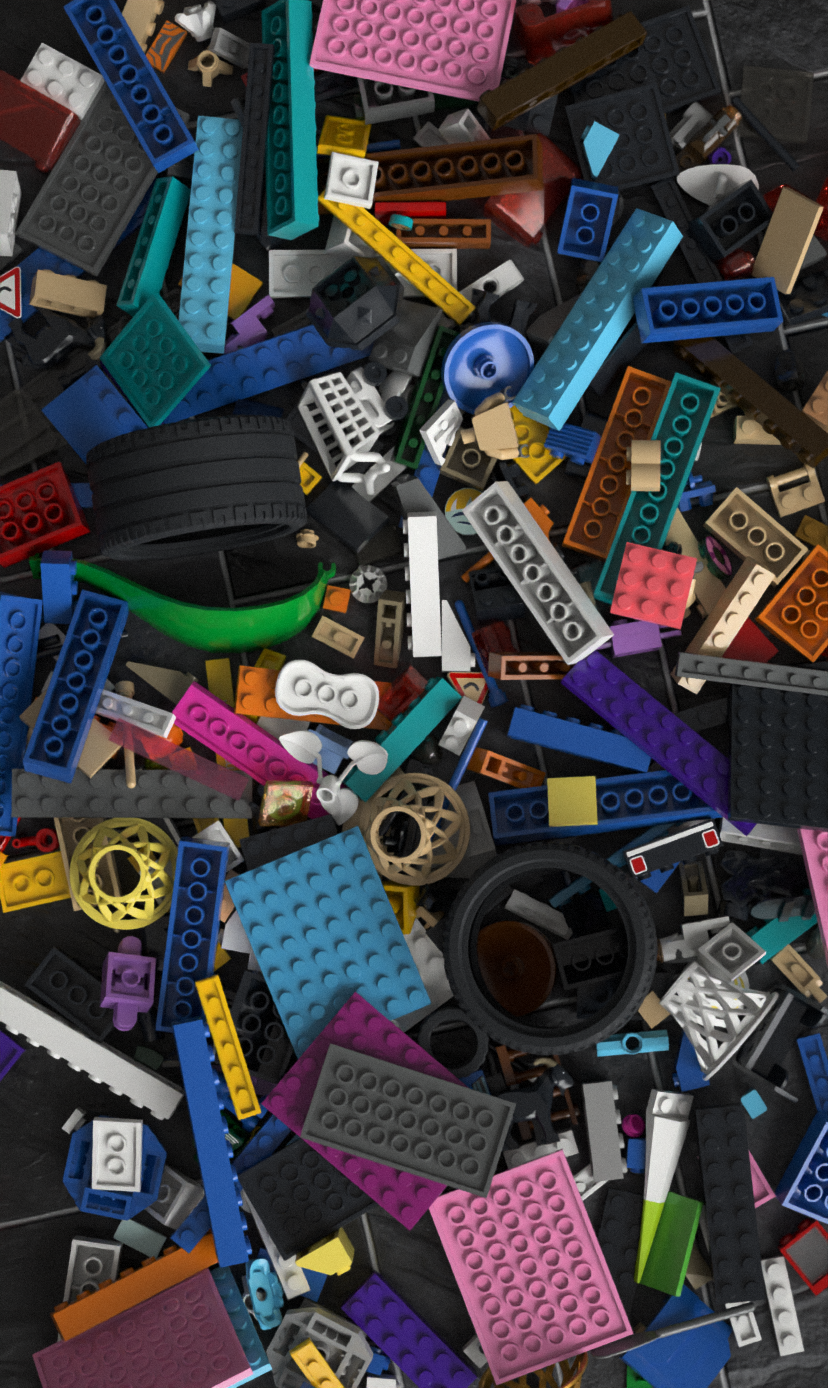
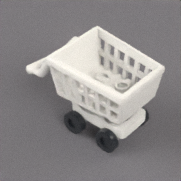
M374 361L369 362L364 369L359 367L351 371L347 379L339 372L311 380L297 404L331 480L363 483L368 495H373L375 492L374 479L376 476L390 470V465L384 461L379 453L369 451L378 436L381 438L391 437L397 428L396 421L403 419L408 412V404L400 396H392L384 403L374 386H379L384 382L387 371L381 363ZM315 402L318 408L309 411L307 405ZM321 413L324 419L315 423L312 416ZM337 418H340L343 423L339 424ZM327 424L329 431L321 435L318 428ZM344 428H346L347 431L349 432V433L346 434V435H345L344 431L342 430V429H344ZM332 435L335 442L326 447L323 439ZM353 439V441L355 442L352 445H350L349 440ZM338 446L341 453L331 458L329 451ZM341 459L338 466L336 467L334 463ZM357 462H376L378 464L372 466L366 475L361 473H344Z

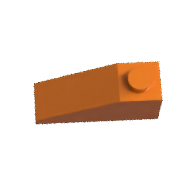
M478 747L475 748L467 767L470 771L520 789L541 786L546 774L538 769Z

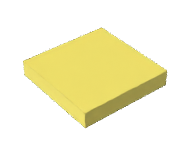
M595 776L547 778L549 827L598 825Z

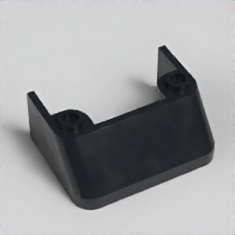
M776 984L769 992L770 994L777 992L779 994L777 1000L750 1036L732 1055L731 1061L736 1068L797 1103L799 1099L783 1090L788 1082L789 1074L786 1069L781 1067V1064L804 1025L812 1029L819 1027L826 1016H828V1009L784 984Z

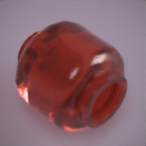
M737 248L726 257L720 259L721 264L718 267L726 281L743 280L753 273L752 264L755 263V260L749 251L745 252L743 249Z

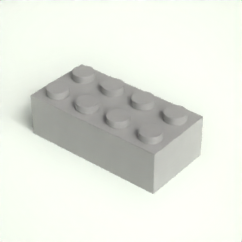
M610 1080L580 1083L592 1179L594 1182L624 1179L623 1173L627 1172L626 1158L621 1157L620 1148H624L623 1134L618 1133L617 1124H621L620 1110L618 1108L615 1109L614 1100H618L617 1085H612Z

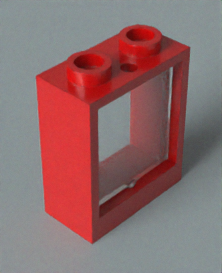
M806 1218L797 1226L799 1229L792 1235L788 1233L779 1240L780 1245L777 1248L810 1290L817 1296L828 1287V1233L816 1219L812 1218L810 1220Z

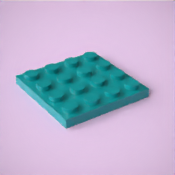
M152 294L100 357L103 364L149 427L160 425L211 366L159 294Z

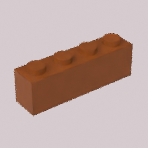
M412 219L414 221L412 230L396 229V237L409 248L490 249L491 219Z
M489 652L488 676L499 680L563 679L576 663L567 665L559 652Z

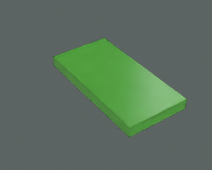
M668 1191L639 1282L640 1284L680 1297L704 1202Z

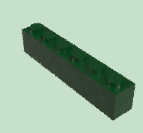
M443 326L437 327L421 378L417 377L408 404V412L404 417L390 462L410 469L418 468L426 444L420 429L436 413L444 389L441 377L443 358L449 345L460 332Z

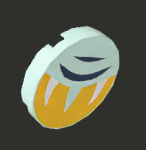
M463 488L454 492L448 498L445 506V517L457 533L462 535L477 534L462 510L481 495V491L473 488Z

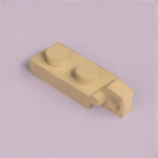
M789 944L770 958L801 994H804L807 998L812 995L819 1003L828 997L819 988L823 984L820 980L821 978Z

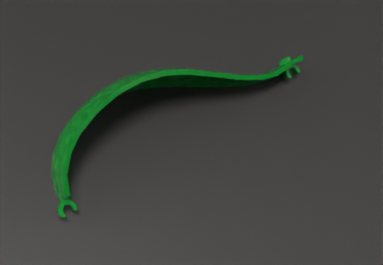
M39 553L29 557L33 579H41L42 558H40ZM73 559V561H77V574L74 575V581L86 583L109 597L127 601L130 612L162 634L188 647L211 653H246L263 650L264 648L268 649L288 641L304 630L317 614L325 594L326 584L336 574L335 563H332L331 570L325 571L323 570V564L320 562L318 564V575L314 582L302 592L285 600L239 608L205 607L161 595L108 569L84 560Z

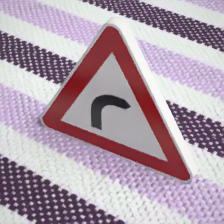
M15 267L0 276V309L17 319L22 317L21 269L19 267Z

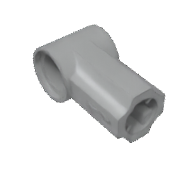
M695 101L684 113L683 119L670 132L672 144L676 148L683 150L701 128L712 119L713 115Z

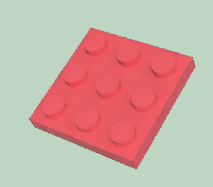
M627 542L610 613L681 629L697 558Z

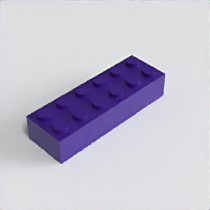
M376 1269L341 1304V1309L419 1388H467L477 1378V1372Z

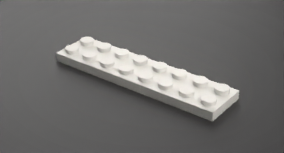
M411 249L457 290V249ZM269 250V296L271 298H311L312 288L342 266L343 263L332 257L325 250ZM387 263L390 269H394L389 263ZM402 275L396 276L404 286L403 297H426Z

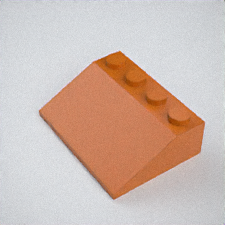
M819 544L809 552L754 619L812 663L828 646V552Z

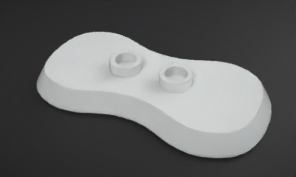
M293 660L285 664L278 675L275 686L276 701L285 712L296 716L324 715L349 729H360L369 725L376 715L379 704L378 687L368 676L359 673L331 674L307 660Z

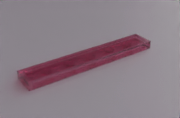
M118 718L108 739L110 742L237 801L240 800L249 781L248 778L120 718Z

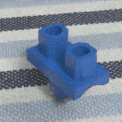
M690 472L686 483L688 486H685L678 505L680 512L692 509L690 502L692 497L698 496L700 506L713 504V492H716L715 485H712L711 481L703 482L702 475L693 477L692 472Z

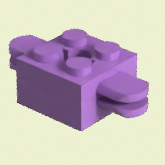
M627 619L614 621L611 624L612 626L609 627L614 636L608 639L609 642L603 643L596 650L610 648L612 658L656 651L662 647L661 639L681 636L682 633L681 630L660 633L659 630L672 627L638 619L632 623H628Z
M133 936L123 938L118 946V953L108 952L103 961L100 1007L114 1009L113 1024L114 1027L121 1031L132 1029L137 1021V1012L147 1013L154 999L156 958L141 956V941Z

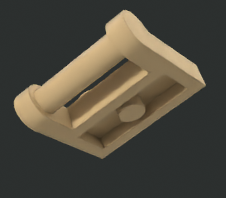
M804 464L802 468L776 477L774 475L766 477L780 518L825 502L815 469H812L808 464ZM807 476L808 483L779 492V485Z

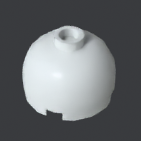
M396 371L391 372L379 388L384 403L392 396H400L409 404L417 377Z

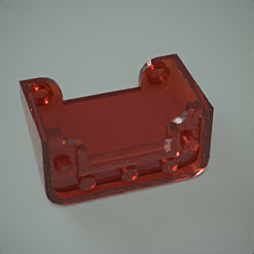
M588 0V3L545 18L541 8L536 4L530 3L517 7L514 26L526 59L531 64L536 65L542 58H549L555 55L561 47H569L574 44L580 36H588L598 26L609 24L613 19L611 0Z
M0 70V140L32 157L36 162L34 166L42 172L47 173L48 170L52 172L81 122L79 117L65 106Z
M540 132L537 135L543 146L544 190L491 196L485 204L483 215L487 219H491V222L528 249L532 243L537 245L544 235L541 232L543 225L569 192L572 178L583 180L581 168Z

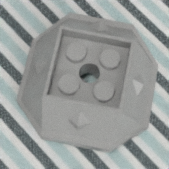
M318 1307L287 1310L266 1351L274 1374L275 1386L278 1388H300L304 1381L311 1385L289 1353L291 1349L310 1337L317 1349L324 1351L319 1352L345 1388H357L374 1355L362 1331Z

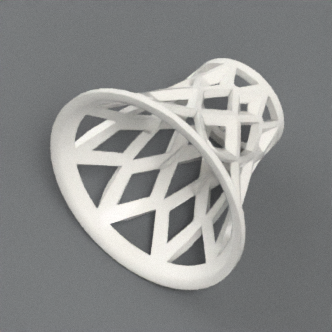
M694 961L670 987L659 1004L674 1016L683 1028L695 1049L701 1072L703 1071L704 1073L702 1079L707 1081L750 1036L771 1009L779 994L777 992L770 994L769 991L766 993L745 989L723 981L710 974ZM705 994L713 995L714 998L706 997ZM733 1005H745L748 1009H736ZM711 1006L722 1007L723 1010L711 1008ZM692 1010L699 1011L700 1016L694 1014ZM738 1015H746L740 1022ZM714 1026L725 1027L728 1034L715 1030ZM700 1034L706 1037V1041L701 1038ZM716 1039L719 1041H723L719 1048L717 1046Z

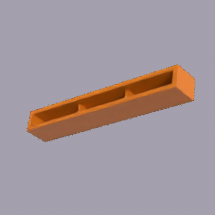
M211 1228L190 1253L181 1247L177 1248L176 1245H173L163 1250V1256L155 1259V1256H152L142 1261V1267L136 1270L130 1267L119 1273L120 1278L114 1281L109 1278L99 1283V1289L91 1293L89 1289L76 1295V1301L70 1304L64 1301L54 1307L55 1311L50 1315L62 1341H67L217 1263Z

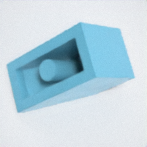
M595 121L592 127L586 126L581 136L584 139L582 144L591 178L594 180L597 179L619 137V134Z

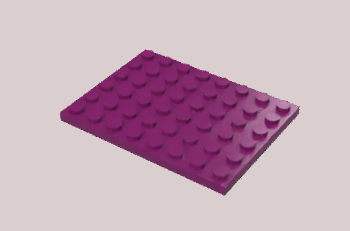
M354 992L261 1104L300 1137L330 1043L457 1085L467 1086L358 993ZM303 1139L409 1231L447 1187V1185Z

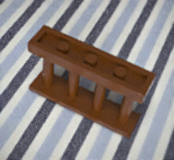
M503 1044L495 1046L507 1086L521 1084L522 1081L539 1077L547 1068L546 1065H542L522 1072L513 1071L510 1062L515 1061V1058L531 1053L506 1048ZM553 1055L554 1061L561 1065L558 1055ZM554 1087L553 1097L561 1095L559 1088ZM566 1088L564 1097L568 1108L552 1112L551 1122L571 1117L573 1125H577V1118L581 1117L577 1103L572 1104L568 1088ZM532 1121L518 1123L522 1139L532 1138L531 1131H534Z

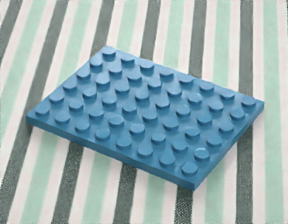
M358 826L225 881L298 1059L354 992L358 993L389 1021L432 1004Z

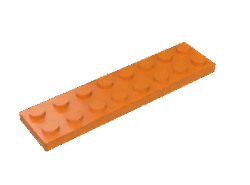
M239 666L234 707L235 714L340 725L324 715L296 716L280 708L275 697V686L281 670ZM374 681L379 691V704L374 719L363 728L387 731L393 725L391 723L392 719L400 712L403 714L409 707L407 705L408 702L415 695L419 696L425 689L422 686Z

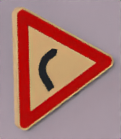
M450 672L447 674V678L454 690L462 698L466 696L482 705L489 690L482 672Z

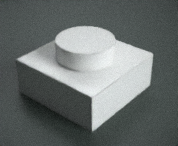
M80 1107L76 1108L62 1129L69 1134L73 1130H79L86 1121L83 1118L86 1112Z

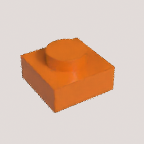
M328 585L323 609L346 614L351 590Z

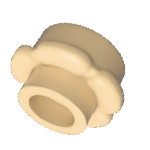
M303 529L300 533L296 534L297 545L301 548H314L319 537L314 535L315 532L313 530Z

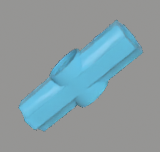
M667 1029L613 1034L602 1042L595 1044L597 1057L622 1054L634 1055L637 1053L669 1050ZM632 1036L638 1039L637 1047L635 1049H628L626 1047V1040Z

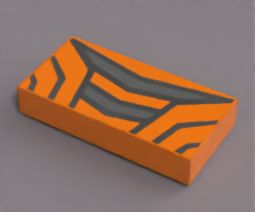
M168 20L165 22L146 54L153 68L162 73L166 71L187 36V31Z

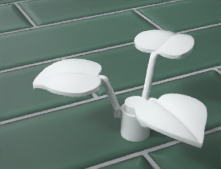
M295 730L282 734L279 738L284 748L300 762L310 764L314 762L315 758L317 759L318 779L316 782L320 786L316 795L323 808L329 814H332L338 825L351 818L359 804L358 797L353 790L349 788L340 789L343 779L352 767L357 764L358 769L363 773L374 775L382 772L387 764L388 753L382 746L372 741L361 740L349 747L347 754L354 761L347 766L341 776L337 778L334 775H328L323 778L322 757L318 753L322 748V743L314 733L307 730Z

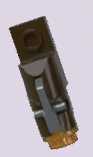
M733 106L723 107L676 156L679 173L689 168L701 166L740 124L739 121L742 119V116Z

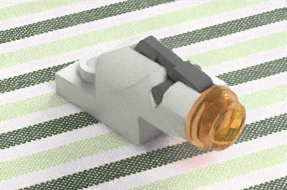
M729 916L680 924L681 935L675 933L666 938L657 939V961H660V963L697 962V950L709 941L707 930L711 929V933L720 932L725 926L730 924Z

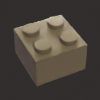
M459 427L452 446H450L445 457L446 460L440 468V474L483 492L497 462V458L487 456L484 450L480 451L477 441L464 444L461 430L465 429Z

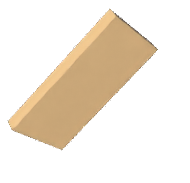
M783 187L751 275L756 278L774 277L777 290L784 294H791L824 207L789 187Z
M47 689L19 716L20 720L32 730L35 727ZM93 718L77 768L90 779L123 746V742L95 718Z

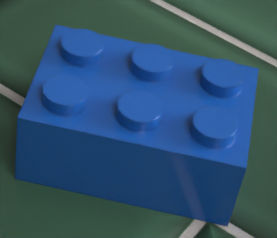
M572 178L558 241V254L598 262L604 260L618 198V187Z

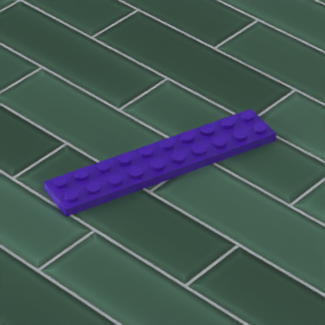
M595 650L586 658L577 662L562 679V685L744 835L747 836L757 825L756 823L728 820V758Z

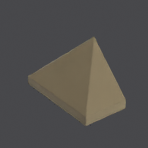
M693 1243L686 1277L696 1290L712 1280L710 1268Z

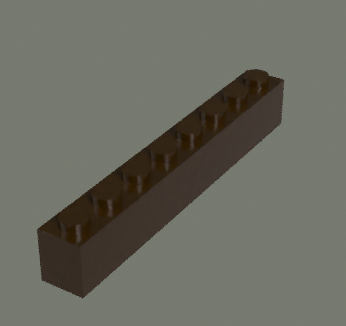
M631 11L624 15L619 14L609 24L605 26L600 25L595 28L590 35H582L569 47L563 46L555 55L549 58H542L536 66L530 69L527 67L519 72L515 78L511 80L509 78L505 79L494 90L488 89L483 92L479 97L477 111L494 131L641 46L647 31Z
M713 337L674 340L673 352L679 360L689 364L692 370L697 375H702L709 381L710 385L721 388L720 391L727 397L730 403L739 406L748 418L758 422L766 433L776 437L785 449H790L795 453L803 464H808L813 469L828 455V433Z

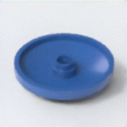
M499 322L479 323L465 329L449 345L442 362V383L449 398L454 400L459 408L475 415V409L483 400L499 392L502 388L511 386L512 388L506 391L507 396H517L534 369V356L527 340L511 326ZM514 399L508 401L510 408L514 406V404L512 403Z

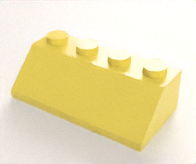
M341 1227L299 1252L295 1263L302 1268L328 1275L337 1273L339 1276L351 1268L355 1249Z

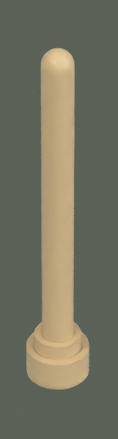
M130 681L118 682L115 685L116 694L132 699L135 694L134 683ZM122 723L126 785L128 788H134L136 786L132 726Z

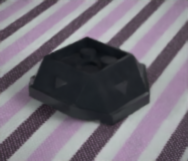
M381 255L373 258L353 256L312 288L310 306L305 314L328 346L362 351L400 322V308L403 301L404 286Z

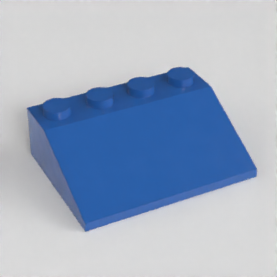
M97 365L41 409L85 464L87 452L98 444L122 434L148 428Z
M817 1111L774 1194L782 1206L828 1224V1115Z

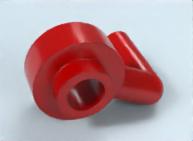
M44 828L38 831L36 836L14 839L12 846L14 848L37 846L43 852L54 851L59 847L57 831L54 828ZM49 835L53 839V842L51 844L47 840Z

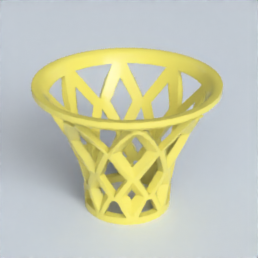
M113 818L106 820L88 831L74 850L70 863V884L74 897L89 917L104 926L121 930H131L147 926L157 921L171 908L178 850L171 838L161 828L149 821L139 818ZM116 827H128L120 834L113 829ZM147 832L156 837L161 843L149 842ZM137 833L140 842L130 843L127 838ZM105 836L111 838L107 845H101ZM94 839L93 848L85 850ZM144 847V854L137 851L136 848ZM113 850H123L133 855L138 861L141 870V877L137 887L130 894L123 897H114L106 894L101 890L100 884H97L95 872L96 867L99 866L97 865L99 860L106 853ZM150 851L162 853L157 863L149 858ZM90 858L91 864L87 868L84 861ZM169 859L172 866V879L163 870ZM149 866L156 869L151 875L148 872ZM79 872L83 876L81 884L79 881ZM159 877L165 886L153 890L151 883ZM89 886L93 888L94 895L87 893ZM147 888L149 895H141V892ZM166 895L162 903L154 910V899ZM136 901H145V909L134 908V903ZM121 902H125V903H128V904H127V906L125 907L124 905L121 904ZM91 904H98L101 913L98 912L93 906H91ZM112 904L118 910L111 913L107 905ZM127 913L137 918L132 920H120Z

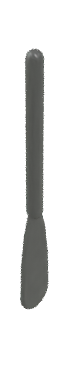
M748 1302L662 1327L655 1331L635 1333L590 1350V1353L597 1359H605L646 1345L658 1338H664L753 1312L756 1306L753 1302Z

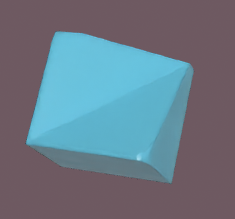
M750 1088L741 1097V1102L751 1119L767 1111L765 1103L754 1088Z

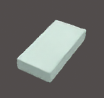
M129 1219L128 1221H121L113 1238L150 1257L155 1256L156 1259L167 1237L133 1219Z

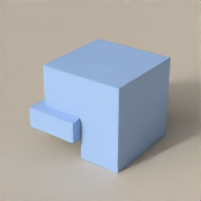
M319 724L316 731L311 729L309 731L314 733L322 743V748L318 752L322 757V769L336 776L344 759L349 760L350 758L347 751L353 744V741ZM315 758L313 764L317 766V759Z

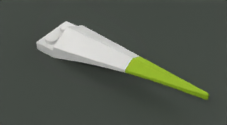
M651 1090L646 1110V1165L642 1222L634 1282L638 1284L644 1271L691 1121L688 1120L694 1096L688 1093Z

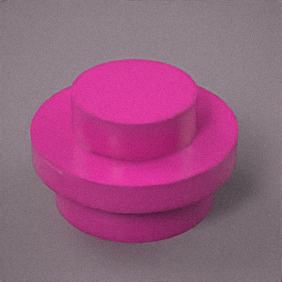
M627 1115L622 1120V1128L629 1137L638 1138L643 1134L645 1123L639 1115Z

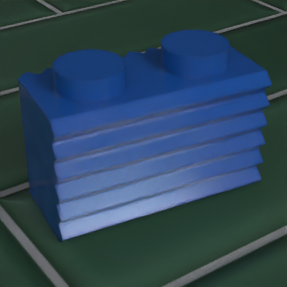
M564 423L560 431L550 427L544 447L550 451L549 455L555 458L563 459V456L571 458L570 461L579 465H584L585 462L592 464L602 437L595 431Z

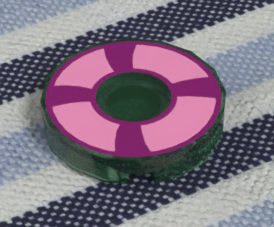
M709 535L699 540V553L701 558H706L709 562L706 564L708 570L720 580L729 578L733 574V568L723 547L716 539Z

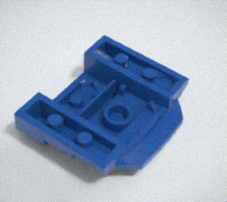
M683 1284L680 1297L668 1294L663 1300L665 1304L643 1332L655 1331L662 1327L714 1313V1311ZM723 1320L664 1338H658L646 1345L622 1353L619 1358L654 1388H707L731 1357L728 1338L733 1329Z

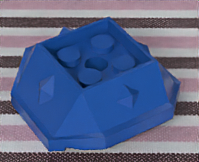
M100 1115V1116H98V1117H103V1118H114V1117H109V1116H105V1115ZM93 1120L72 1134L63 1183L80 1211L128 1221L158 1200L167 1151L148 1124H143L140 1192L92 1189Z

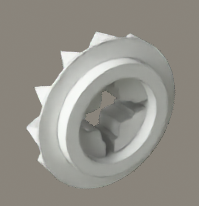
M367 565L359 567L351 575L349 586L352 595L357 600L363 603H373L378 601L384 590L387 589V580L385 574L379 568ZM363 575L368 580L378 579L372 584L374 593L368 588L359 590L364 584Z

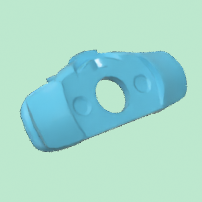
M266 1259L249 1260V1262H246V1281L254 1314L261 1329L268 1330L280 1325L282 1322L280 1308L284 1305L282 1286L278 1281L276 1273L270 1272L269 1263ZM259 1287L263 1288L266 1292L264 1301H259L256 1297V1290Z

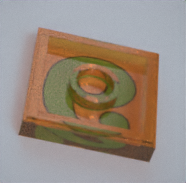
M266 780L258 819L259 825L286 827L307 821L314 787L312 781Z

